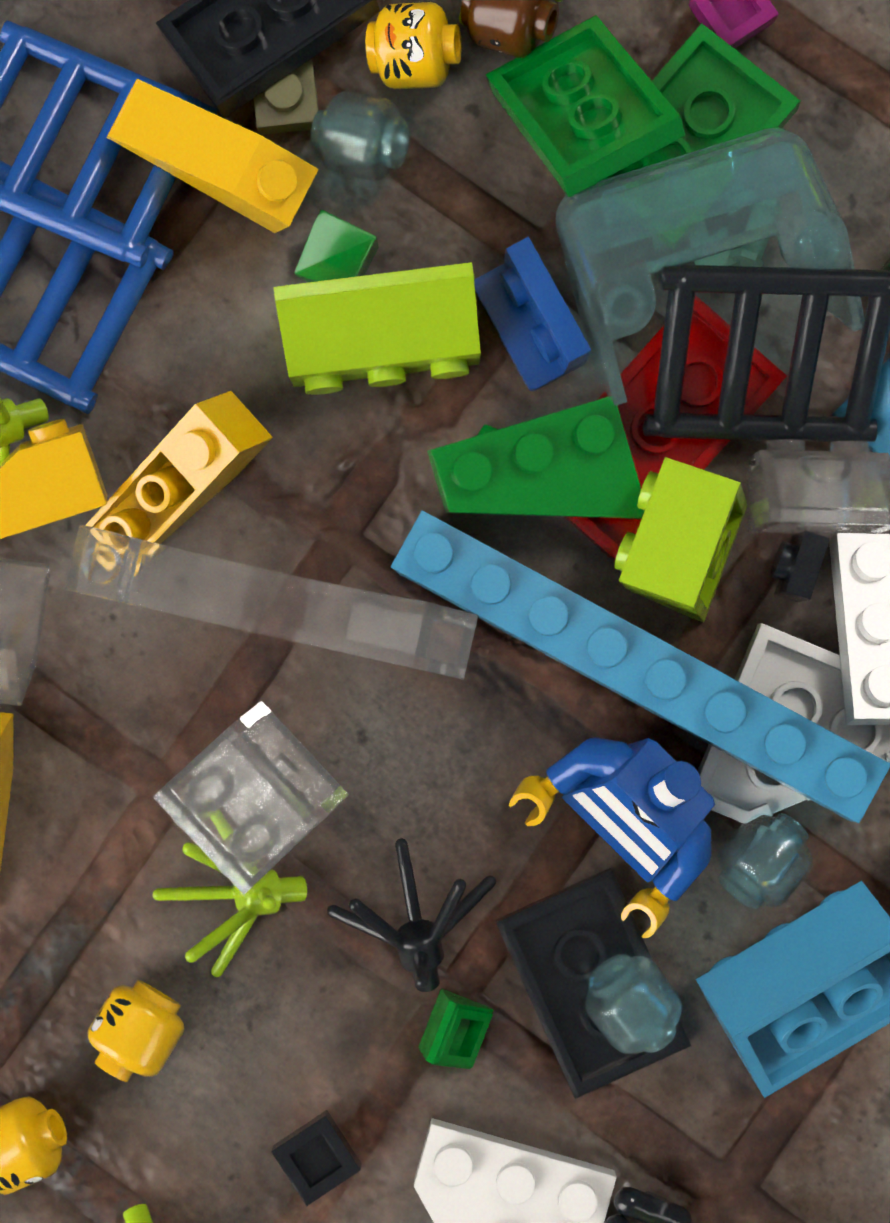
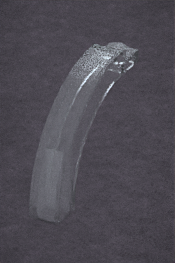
M79 525L64 589L463 680L478 619L476 614L425 601L370 592L267 570L84 525Z

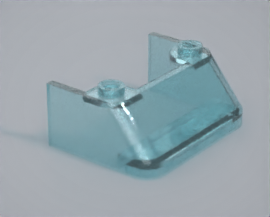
M768 128L601 180L599 183L586 188L570 198L566 195L560 202L556 212V228L584 335L592 350L590 357L594 373L615 406L626 403L627 398L612 341L632 335L649 323L656 307V296L651 274L660 272L663 266L683 265L777 235L781 256L789 267L855 269L846 226L807 143L798 135L783 128ZM829 297L827 311L852 331L863 329L865 318L860 297Z

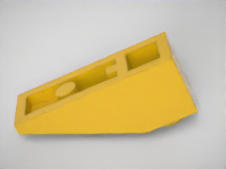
M136 79L107 135L108 139L273 233H277L291 225L319 170L262 135L139 79Z
M59 419L28 430L31 440L22 442L0 463V539L107 505V492L83 424L68 428L66 420Z

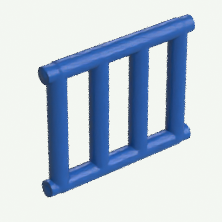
M7 20L0 32V42L4 43L0 51V109L28 55L58 67L61 71L4 183H0V210L119 261L142 268L146 264L149 253V246L144 245L177 177L154 165L121 233L86 219L122 147L108 139L107 135L136 79L216 115L217 109L201 102L195 97L36 30ZM85 80H89L115 91L119 95L63 207L60 208L33 197L28 192Z
M1 160L0 183H4L12 166ZM36 178L28 192L29 195L60 208L63 207L68 197L67 194ZM93 207L86 218L121 233L125 225ZM15 216L0 241V297L38 227ZM149 236L144 243V245L149 246L146 264L142 268L129 264L71 377L68 378L37 361L95 250L71 240L15 349L13 350L0 343V371L70 407L90 414L95 407L98 394L92 392L156 268L164 270L172 260L174 251L158 243L157 240Z

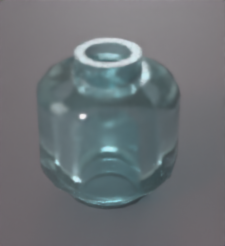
M342 91L332 97L325 110L321 109L316 113L311 129L312 144L315 148H319L320 159L328 171L338 175L374 182L388 176L392 169L401 167L407 155L410 139L408 121L401 117L398 106L393 101L384 97L350 91Z
M764 813L752 816L745 824L741 823L718 851L717 862L721 870L718 876L719 882L732 897L748 908L758 910L761 905L770 908L780 907L813 869V856L805 843L809 839L808 833L796 820L786 814L779 813L775 818Z
M619 954L609 958L595 969L588 981L589 990L585 998V1006L589 1017L615 1049L626 1054H637L643 1051L654 1053L666 1047L676 1034L675 1027L680 1020L683 1005L678 992L657 964L644 956L630 957L627 954Z

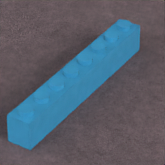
M423 510L420 512L391 565L393 570L408 580L851 822L860 823L890 768V763Z

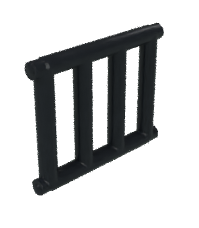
M717 265L663 266L661 268L660 280L662 290H668L654 413H646L642 425V431L645 436L686 439L875 442L878 435L876 419H871L890 332V271ZM695 292L735 293L718 414L680 413ZM763 294L802 295L781 415L744 414ZM829 297H869L845 417L808 416Z

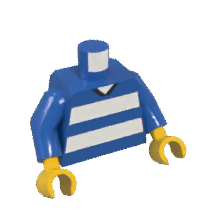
M597 737L590 738L546 770L548 777L528 776L524 778L513 794L509 806L512 807L521 799H530L535 802L537 806L530 812L525 824L527 826H536L546 817L554 802L555 795L558 792L562 793L561 798L647 883L653 879L655 887L653 889H642L636 893L621 913V919L624 922L635 909L646 912L650 917L651 925L641 937L649 938L655 934L669 914L668 901L670 899L678 901L711 860V828L704 821V818L715 806L713 797L701 786V778L695 767L687 762H676L656 741L647 738L627 745L625 742Z

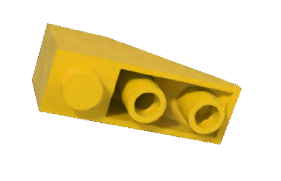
M232 391L196 403L109 498L107 505L102 506L83 529L125 575L229 484L273 437Z

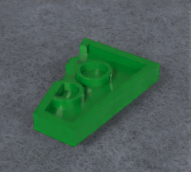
M614 395L427 451L445 513L642 519L645 510L637 507L641 486Z

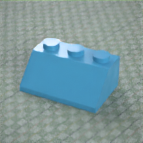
M862 880L844 891L830 894L818 907L791 923L781 924L773 928L764 939L741 953L721 959L709 972L696 979L710 1008L764 1098L890 1023V917Z

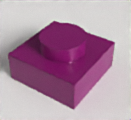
M690 0L688 4L700 24H704L734 49L775 23L779 15L770 0Z

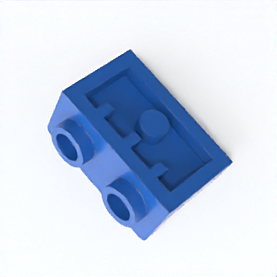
M529 236L506 248L504 264L474 280L475 294L527 388L530 391H537L586 364L592 350Z

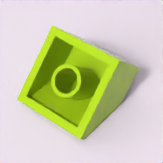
M665 457L659 474L650 471L643 483L637 507L645 510L637 533L627 532L619 547L614 566L615 569L622 571L619 582L633 593L692 619L704 622L748 506L741 482Z

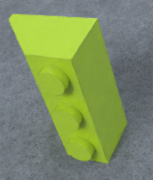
M472 262L273 287L288 376L294 387L305 386L306 394L319 395L343 390L342 381L368 378V385L371 387L398 385L406 382V373L430 370L431 378L433 379L456 378L469 374L468 366L480 364L481 350Z

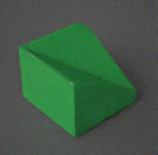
M320 210L294 274L308 282L364 276L379 248L377 236L335 215Z

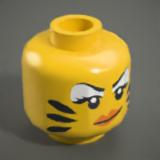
M436 3L389 4L379 12L376 21L369 22L367 25L365 43L368 67L371 73L380 75L387 87L393 89L436 88L441 86L446 80L450 64L460 63L462 52L460 28L458 24H448L443 8Z
M138 979L133 987L126 985L115 987L107 997L87 1032L89 1042L100 1052L94 1063L108 1074L124 1082H128L133 1072L148 1077L157 1075L183 1035L184 1023L180 1016L177 1015L181 1005L168 995Z
M29 1096L0 1106V1194L3 1195L21 1190L55 1174L62 1160V1146L67 1142L66 1127L59 1113L54 1109L47 1110L40 1101Z

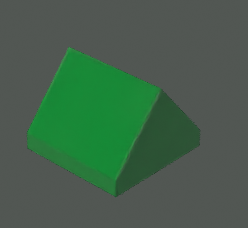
M441 988L418 1047L425 1060L432 1065L463 1069L473 1068L494 1010L486 1005Z

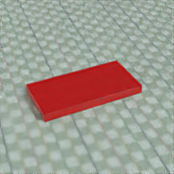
M696 295L680 413L718 414L730 325ZM664 326L597 399L615 396L641 489L650 471L659 474L665 457L704 470L730 441L726 439L663 438L645 436L643 434L642 425L646 413H654ZM755 347L744 414L753 415L787 377L784 372ZM564 517L614 562L627 532L636 534L642 520Z

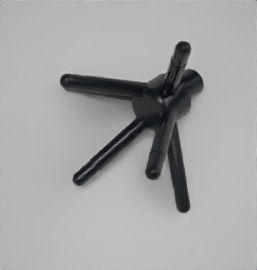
M400 838L396 841L395 847L409 922L403 924L397 931L356 898L349 902V908L352 912L337 905H330L327 913L330 917L394 946L398 950L401 966L405 970L412 972L416 989L421 992H429L435 990L440 984L437 966L444 959L441 940L495 886L496 879L491 875L485 877L461 901L460 899L467 884L463 879H457L447 895L435 922L422 919L408 843L405 839Z

